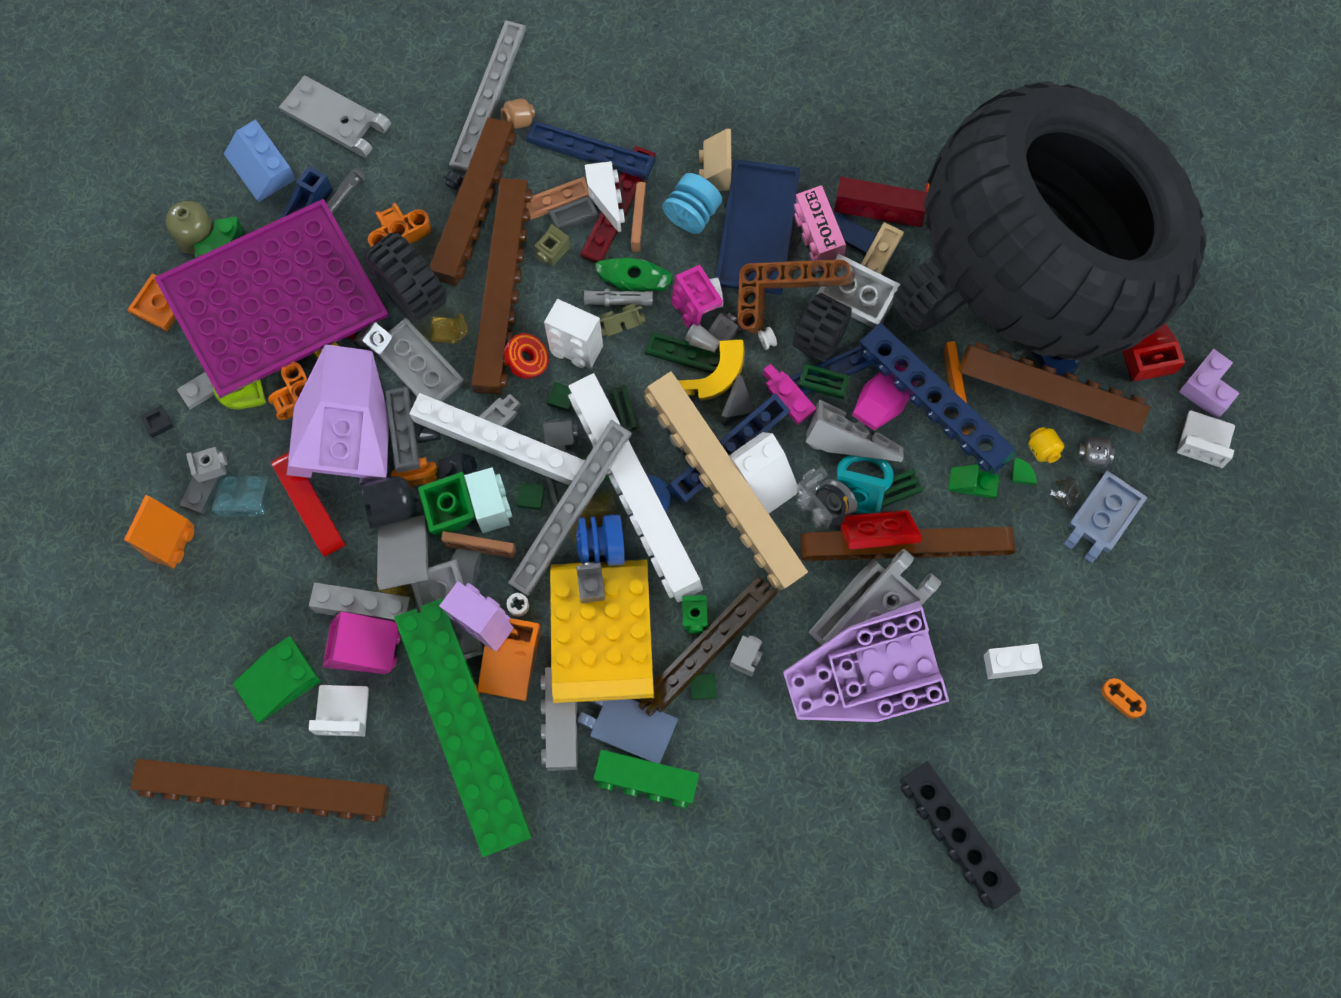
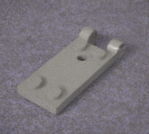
M305 75L279 106L281 112L363 158H366L373 149L366 140L362 139L368 128L371 126L381 133H385L391 126L390 120L383 114H375ZM349 119L347 123H341L342 120Z
M905 549L901 550L885 571L823 638L824 641H829L850 626L919 601L922 606L939 588L941 581L930 573L921 581L917 589L914 588L900 575L909 567L914 557ZM889 596H894L896 598L894 604L890 605L887 603V598Z

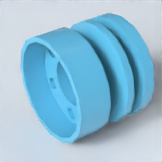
M686 173L675 186V191L663 203V211L675 225L687 232L699 234L709 222L710 216L721 205L722 196L717 188L707 179L693 173Z

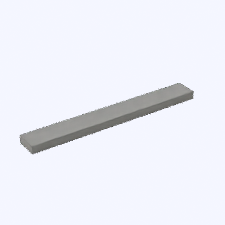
M505 20L450 160V168L464 172L467 171L487 117L492 118L525 34L526 25Z
M610 420L508 583L525 595L530 596L631 437L632 432L615 421Z

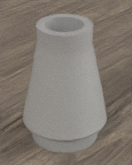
M692 324L685 337L689 345L709 350L713 353L716 352L720 344V340L715 338L700 324L698 326Z

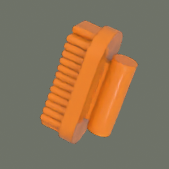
M426 457L419 458L420 469L397 473L395 469L391 472V477H403L409 482L411 487L425 485L437 480L436 473L438 469L435 462L427 463Z

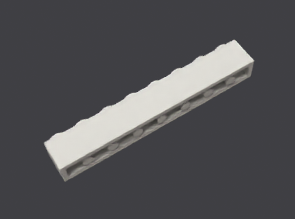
M419 393L409 413L415 423L566 485L571 484L585 460L421 393Z

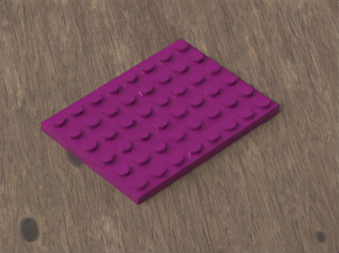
M324 199L154 277L220 399L292 364V362H297L323 349L325 344L331 345L366 328L371 323L389 317L387 310Z

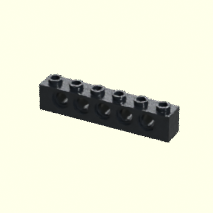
M928 761L900 780L902 784L900 789L908 799L912 798L917 805L915 808L916 812L924 821L927 819L933 828L930 830L937 841L945 843L948 848L946 850L947 855L953 863L956 864L958 862L963 868L962 875L969 885H975L980 892L977 896L986 908L990 906L992 910L997 909L1022 891ZM922 787H927L932 791L931 800H926L921 796L920 790ZM938 808H942L947 812L948 818L946 821H940L936 817V810ZM954 829L959 830L963 834V841L961 843H957L952 839L951 833ZM969 851L977 853L979 857L977 865H973L968 861L967 854ZM985 873L993 875L994 885L992 887L984 883L983 875Z

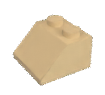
M725 129L704 140L703 150H699V163H703V169H699V176L707 179L718 191L730 190L732 169L731 129Z

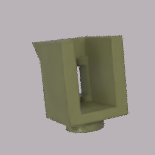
M552 224L546 234L535 245L536 257L542 263L546 264L548 262L552 266L570 249L569 236ZM555 241V246L550 250L548 248L549 245Z

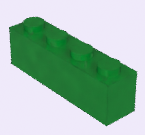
M601 750L593 780L595 783H599L598 788L612 791L613 787L623 789L622 793L628 796L637 797V794L640 793L648 795L647 800L662 803V799L672 801L671 805L674 807L686 809L687 805H693L699 773Z

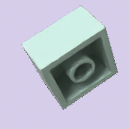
M492 467L464 475L476 519L482 533L509 526L508 518L512 517V513L505 496L506 492L500 474L495 475Z

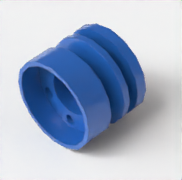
M620 514L603 516L602 527H597L595 517H590V528H586L585 518H578L576 546L577 554L582 564L589 562V557L592 556L595 564L600 563V556L605 555L608 566L624 564V542Z

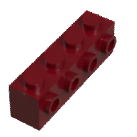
M840 177L834 212L922 227L925 219L924 201L928 192Z

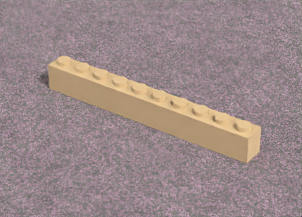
M669 372L649 385L644 391L646 394L644 396L650 407L656 408L660 414L658 418L665 428L669 427L673 433L672 439L679 448L682 447L687 454L685 458L692 468L696 467L701 474L699 475L700 481L706 488L709 487L714 494L712 496L718 507L724 508L728 514L726 518L733 528L737 527L741 533L740 539L747 548L750 547L755 554L753 556L755 562L760 568H765L769 574L767 579L774 588L782 590L808 573L673 373Z

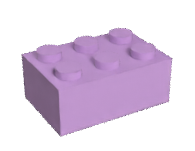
M457 581L439 607L457 626L497 652L513 630V626L509 623L511 618L505 614V611L499 607L500 605L488 596L487 598L479 593L480 591L473 585L467 583L464 586Z

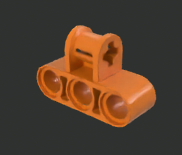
M393 203L392 207L381 213L379 211L375 212L382 227L370 233L368 242L370 247H372L389 233L398 234L404 232L401 236L409 244H412L426 237L431 232L432 227L428 215L425 211L417 209L403 216L397 204Z
M292 362V364L283 367L281 370L282 377L287 386L275 391L268 397L269 403L273 404L277 411L276 417L278 420H287L293 417L294 406L308 380L302 367L296 362ZM294 373H299L297 377L290 378Z

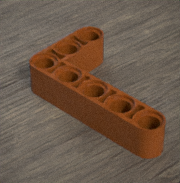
M845 260L746 264L741 268L739 274L738 323L740 327L752 334L762 330L764 325L765 289L846 286L853 282L855 271ZM843 268H847L846 275L838 277V272ZM824 269L823 276L815 278L816 272ZM801 270L800 277L793 279L794 272ZM775 271H779L778 277L774 280H771L770 277L772 273ZM753 272H756L757 275L755 279L749 281V275ZM756 294L754 302L748 304V298ZM755 317V322L751 326H747L748 319Z

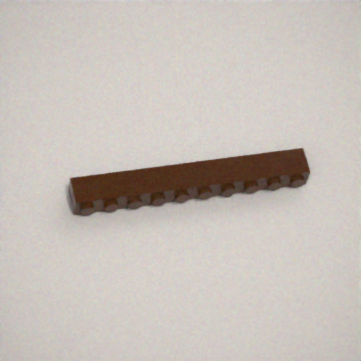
M500 178L472 378L474 393L502 395L503 388H507L508 374H505V368L509 364L505 362L504 349L506 343L513 338V331H510L511 324L516 322V311L513 308L514 303L518 304L519 290H516V285L521 283L522 271L519 269V262L523 263L524 249H521L522 242H526L527 229H524V224L529 222L530 215L529 209H526V202L531 203L532 189L528 188L527 180Z
M136 759L130 787L131 790L139 792V797L154 798V794H161L165 800L178 801L180 796L188 797V802L203 804L204 799L213 800V805L228 806L229 802L238 803L237 807L253 809L254 804L263 805L262 810L277 812L278 807L288 808L287 812L293 814H303V810L313 811L312 815L328 817L329 812L338 813L337 818L349 820L353 819V815L363 816L362 820L368 822H378V818L386 817L390 792L388 786L380 784Z

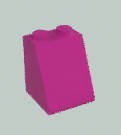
M341 611L331 619L322 667L379 674L389 673L396 666L397 654H394L395 646L399 644L401 638L396 622Z

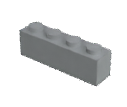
M314 583L309 607L315 613L336 616L342 611L396 622L394 616L413 610L415 605L410 597Z
M552 667L545 668V675H541V690H545V699L541 700V714H546V724H541V738L546 739V749L541 750V762L546 764L548 771L578 770L577 702L553 703Z

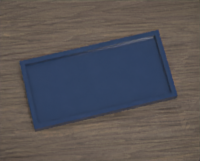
M734 159L716 278L719 279L721 287L739 289L740 270L746 264L787 262L794 216L793 204L796 203L801 168ZM779 271L773 272L770 279H776ZM753 272L749 275V281L755 279L757 275L756 272ZM783 288L765 289V293L782 295Z

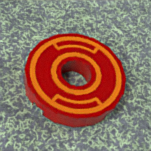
M521 333L515 335L506 343L504 359L515 375L523 379H533L547 369L549 362L548 351L539 338L532 334ZM522 351L529 354L530 361L523 358Z

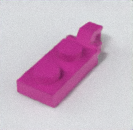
M771 364L763 369V375L768 380L766 385L769 388V393L771 395L776 393L791 410L788 415L797 425L815 413L817 408L783 371L779 373Z

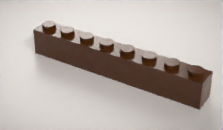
M487 117L430 264L433 273L440 282L458 286L459 280H463L465 277L466 262L471 260L473 256V243L475 240L478 241L480 237L481 222H485L488 216L487 206L489 202L494 200V188L496 183L499 184L500 178H502L503 164L507 165L509 161V148L514 146L517 134L514 133L513 123Z
M976 342L975 345L968 343L958 369L961 373L1137 433L1141 432L1151 408L1144 403V398L1133 394L1130 398L1123 396V391L1113 387H1109L1108 390L1100 388V383L1087 379L1086 383L1078 381L1079 376L1069 372H1065L1064 375L1055 373L1056 368L1045 364L1042 365V368L1034 366V361L1024 357H1020L1019 360L1011 358V353L998 349L997 353L988 350V345Z

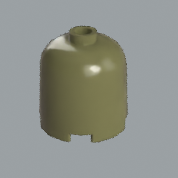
M185 200L178 202L166 214L165 222L168 232L176 246L183 253L195 254L194 244L206 239L214 227V220L207 210L195 201Z

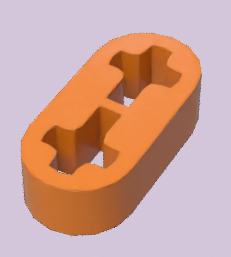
M1113 678L1103 684L1101 690L1103 697L1126 717L1136 719L1145 713L1146 703L1144 699L1123 681ZM1114 685H1116L1118 687L1117 692L1122 697H1120L1118 694H1114L1112 696L1109 693L1111 689L1108 686L1113 687ZM1137 702L1139 712H1131L1129 710L1131 707L1129 703Z

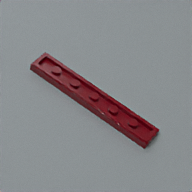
M635 145L633 149L635 152L656 157V153ZM622 172L618 179L619 183H616L615 188L620 189L622 203H618V208L623 209L625 218L635 199L636 185L638 182H643L644 179ZM602 212L580 254L582 258L594 263L604 260L618 232Z

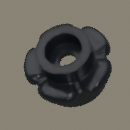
M449 171L447 176L444 175V179L447 180L445 182L447 186L454 190L461 187L463 177L452 171Z

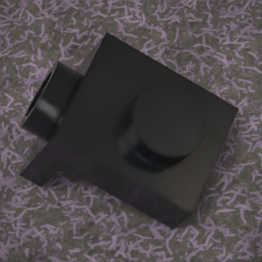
M462 452L438 460L440 479L460 472H464V475L477 472L475 457Z

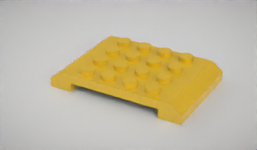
M647 560L624 561L623 565L608 566L606 562H600L605 600L587 603L580 602L576 566H580L582 563L551 564L553 703L654 698Z

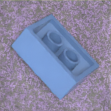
M256 119L235 132L224 155L257 202L262 201L296 180L290 166Z

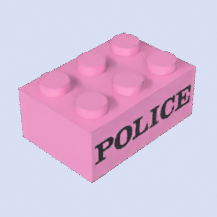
M822 185L796 194V203L793 204L795 210L794 218L797 226H802V238L805 246L809 245L811 252L809 255L811 261L835 260L838 254L845 256L846 244Z

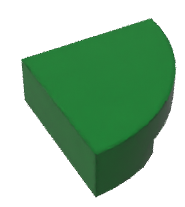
M1014 458L1011 482L1035 486V472L1027 462Z

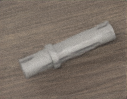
M584 290V305H605V307H609V305H631L634 303L635 305L652 306L653 291Z

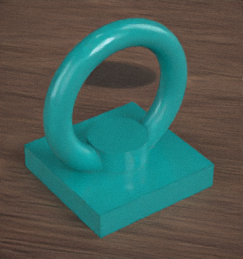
M854 455L845 456L837 467V481L843 483L853 493L857 501V509L854 513H880L884 493L889 489L894 479L892 467L884 459ZM854 462H871L882 469L884 479L848 471L847 468Z

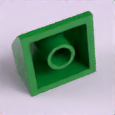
M464 472L418 487L429 531L434 535L442 537L443 531L454 533L462 530L476 518Z

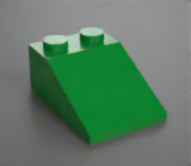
M289 636L269 649L233 682V685L259 724L322 681L298 643Z

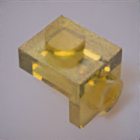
M459 314L456 319L433 316L430 320L431 341L456 344L467 334L468 326L464 322V314Z

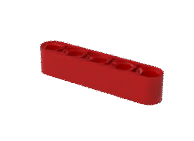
M289 452L272 460L271 464L318 549L326 557L346 545L312 484L309 482L308 477L287 475Z

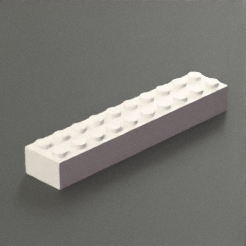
M593 373L569 385L571 394L568 397L594 447L610 420L615 421L619 425L620 423ZM628 440L607 475H609L617 495L622 493L619 498L627 515L633 514L629 518L638 536L643 534L640 540L648 556L654 555L651 561L659 578L665 577L661 581L669 598L675 597L678 603L682 601V596H692L702 591L703 587Z

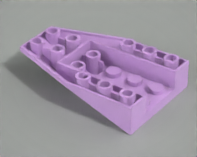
M325 344L294 406L287 475L311 478L312 472L359 477V483L386 478L389 417L373 352Z
M919 601L848 627L783 671L797 719L879 722L949 702L928 634L929 628L923 607Z

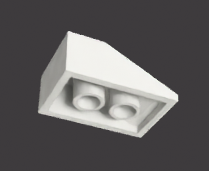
M762 432L729 455L768 514L800 492L786 455L773 433Z

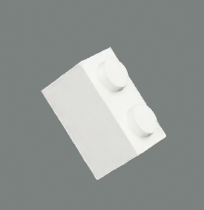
M1038 644L989 649L984 654L988 679L1037 674L1043 668Z

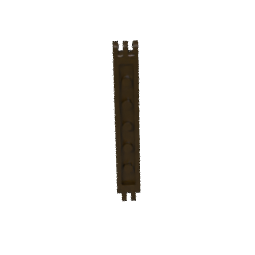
M760 576L757 577L653 682L654 698H644L638 707L644 710L649 706L645 711L649 717L656 711L662 712L777 595L778 590L774 587L770 589L771 585L768 582L763 584L764 579Z

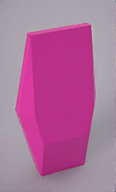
M898 366L896 368V370L900 372L906 370L902 366ZM878 372L863 386L852 416L875 431L900 415L910 396L905 391L900 392L894 386V380L888 375L885 377ZM918 381L913 382L912 385L916 387Z

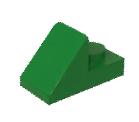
M977 464L951 468L948 491L995 499L997 496L999 474L993 475L992 473L979 471Z

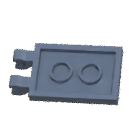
M1106 471L1068 524V527L1073 532L1063 545L1072 550L1083 536L1093 543V546L1084 557L1085 560L1092 564L1102 550L1106 553L1112 550L1148 497L1109 471Z
M632 699L588 701L602 707L597 719L582 712L578 717L577 724L592 730L591 738L643 760L661 763L678 718L658 711L649 717L645 713L649 706L641 710L638 707L640 702Z

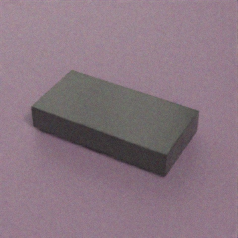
M590 196L549 211L554 226L561 231L598 217L597 210Z

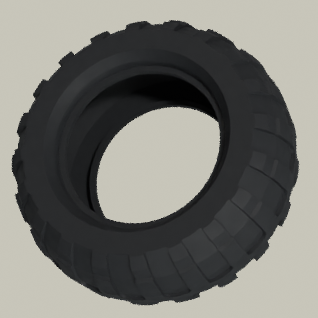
M1038 82L1026 84L1014 90L1007 89L981 104L972 114L967 116L951 134L947 143L937 155L927 181L930 185L924 201L925 223L930 230L929 244L934 257L940 260L945 271L944 277L953 290H957L969 305L967 308L976 317L984 319L988 324L997 329L996 332L1010 342L1017 341L1026 345L1033 353L1043 356L1058 355L1066 360L1082 361L1100 355L1106 357L1132 348L1157 331L1174 316L1199 280V270L1202 266L1207 240L1204 227L1201 225L1203 218L1202 208L1193 192L1190 179L1165 142L1145 126V123L1140 118L1130 114L1109 98L1090 93L1079 86L1066 84L1061 87L1052 82ZM1048 205L1059 212L1073 226L1081 238L1067 228Z

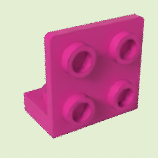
M700 265L676 275L671 297L672 305L682 313V319L687 328H691L692 324L698 326L702 314L722 306L723 300Z

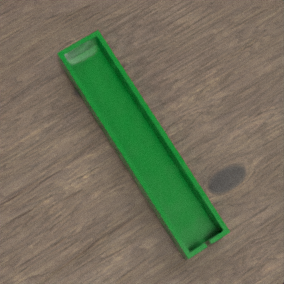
M441 598L420 606L421 612L415 608L394 616L480 852L482 857H486L532 838V834L453 622L439 607L443 601Z

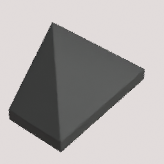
M740 375L735 380L721 416V424L724 425L754 412L743 377Z

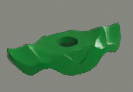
M616 258L596 263V271L600 279L615 285L621 291H663L670 285L673 279L669 271L646 260ZM634 267L640 269V276L631 278L628 275L629 269Z

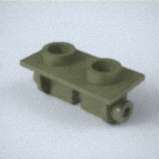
M634 303L623 307L622 313L614 315V312L611 311L600 315V323L602 322L603 327H601L602 336L607 335L609 337L610 335L622 332L620 325L622 322H624L626 330L641 326L643 322H646L644 314L638 313L642 306L636 307Z

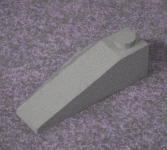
M818 401L817 409L813 413L806 432V443L810 447L831 453L902 462L904 458L902 446L880 433L870 434L861 421L852 423L844 418L847 413L824 401Z
M873 558L812 627L809 634L821 645L825 644L826 642L823 638L885 571V568ZM894 596L887 598V603L890 605L896 601Z

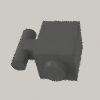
M572 418L545 420L543 422L545 444L555 446L556 449L576 457L575 449L566 450L565 445L574 444V438L578 437L577 423L572 424Z

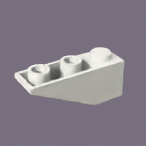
M611 161L585 165L590 198L614 228L621 232V223H624L625 219L623 209L618 208V203H622L620 189L615 188V183H619L617 169H612Z

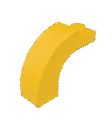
M719 341L720 361L718 367L710 376L698 380L678 381L688 396H695V392H698L700 401L716 398L729 390L735 383L737 376L740 375L744 365V341Z

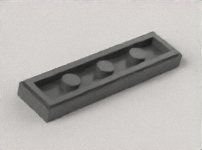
M408 387L385 391L395 469L397 473L420 469L415 426L409 414L412 409Z

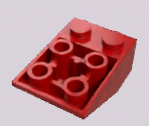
M1166 323L1134 347L1122 351L1132 382L1176 374L1185 363L1179 343Z

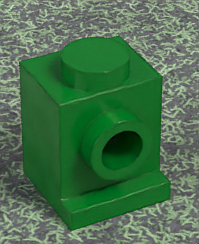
M707 595L682 596L683 630H688V633H702L703 629H707ZM691 611H698L700 614L697 617H692L690 613Z

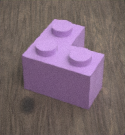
M1213 349L1179 392L1214 418L1219 419L1239 395V392L1220 379L1233 362Z

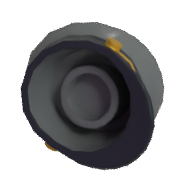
M832 479L823 481L815 494V500L822 517L833 526L841 525L845 515L854 513L857 509V501L853 493L839 481Z

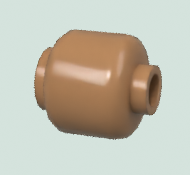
M524 98L507 101L501 109L502 121L513 123L514 129L530 126L532 118L535 117L533 105L529 104Z

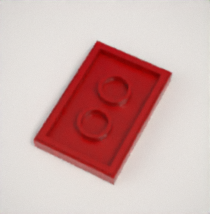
M909 510L847 515L843 523L839 525L849 550L921 543L922 538Z

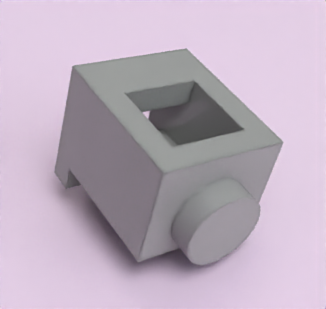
M216 447L194 454L191 452L186 454L191 475L199 483L226 474L225 465H228L226 456L223 451L220 452Z
M743 636L730 662V667L752 677L755 671L752 665L757 666L763 654L759 651L762 641L754 636H749L748 638Z

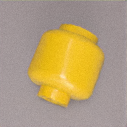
M1041 427L1030 435L1028 447L1039 462L1048 461L1053 463L1061 457L1060 453L1064 449V444L1054 429Z

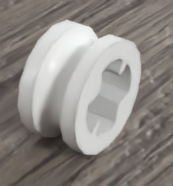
M767 327L765 331H758L759 340L765 350L769 349L770 345L773 347L777 346L776 337L770 327Z
M521 593L509 596L507 599L508 611L517 617L525 615L529 610V602L526 596ZM518 599L519 602L524 601L525 604L521 605V610H517L516 607L511 608V605H515L513 601Z

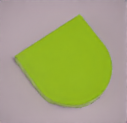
M260 380L221 399L213 387L216 399L230 409H245L266 404Z

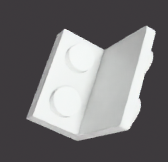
M1189 411L1176 453L1223 468L1232 459L1234 450L1229 449L1235 425Z
M320 685L316 720L309 721V731L315 735L365 736L369 688L367 686Z

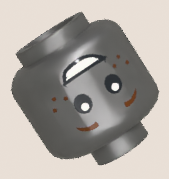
M1089 436L1086 438L1085 443H1080L1078 457H1082L1085 466L1105 468L1109 463H1113L1115 445L1111 444L1109 438Z

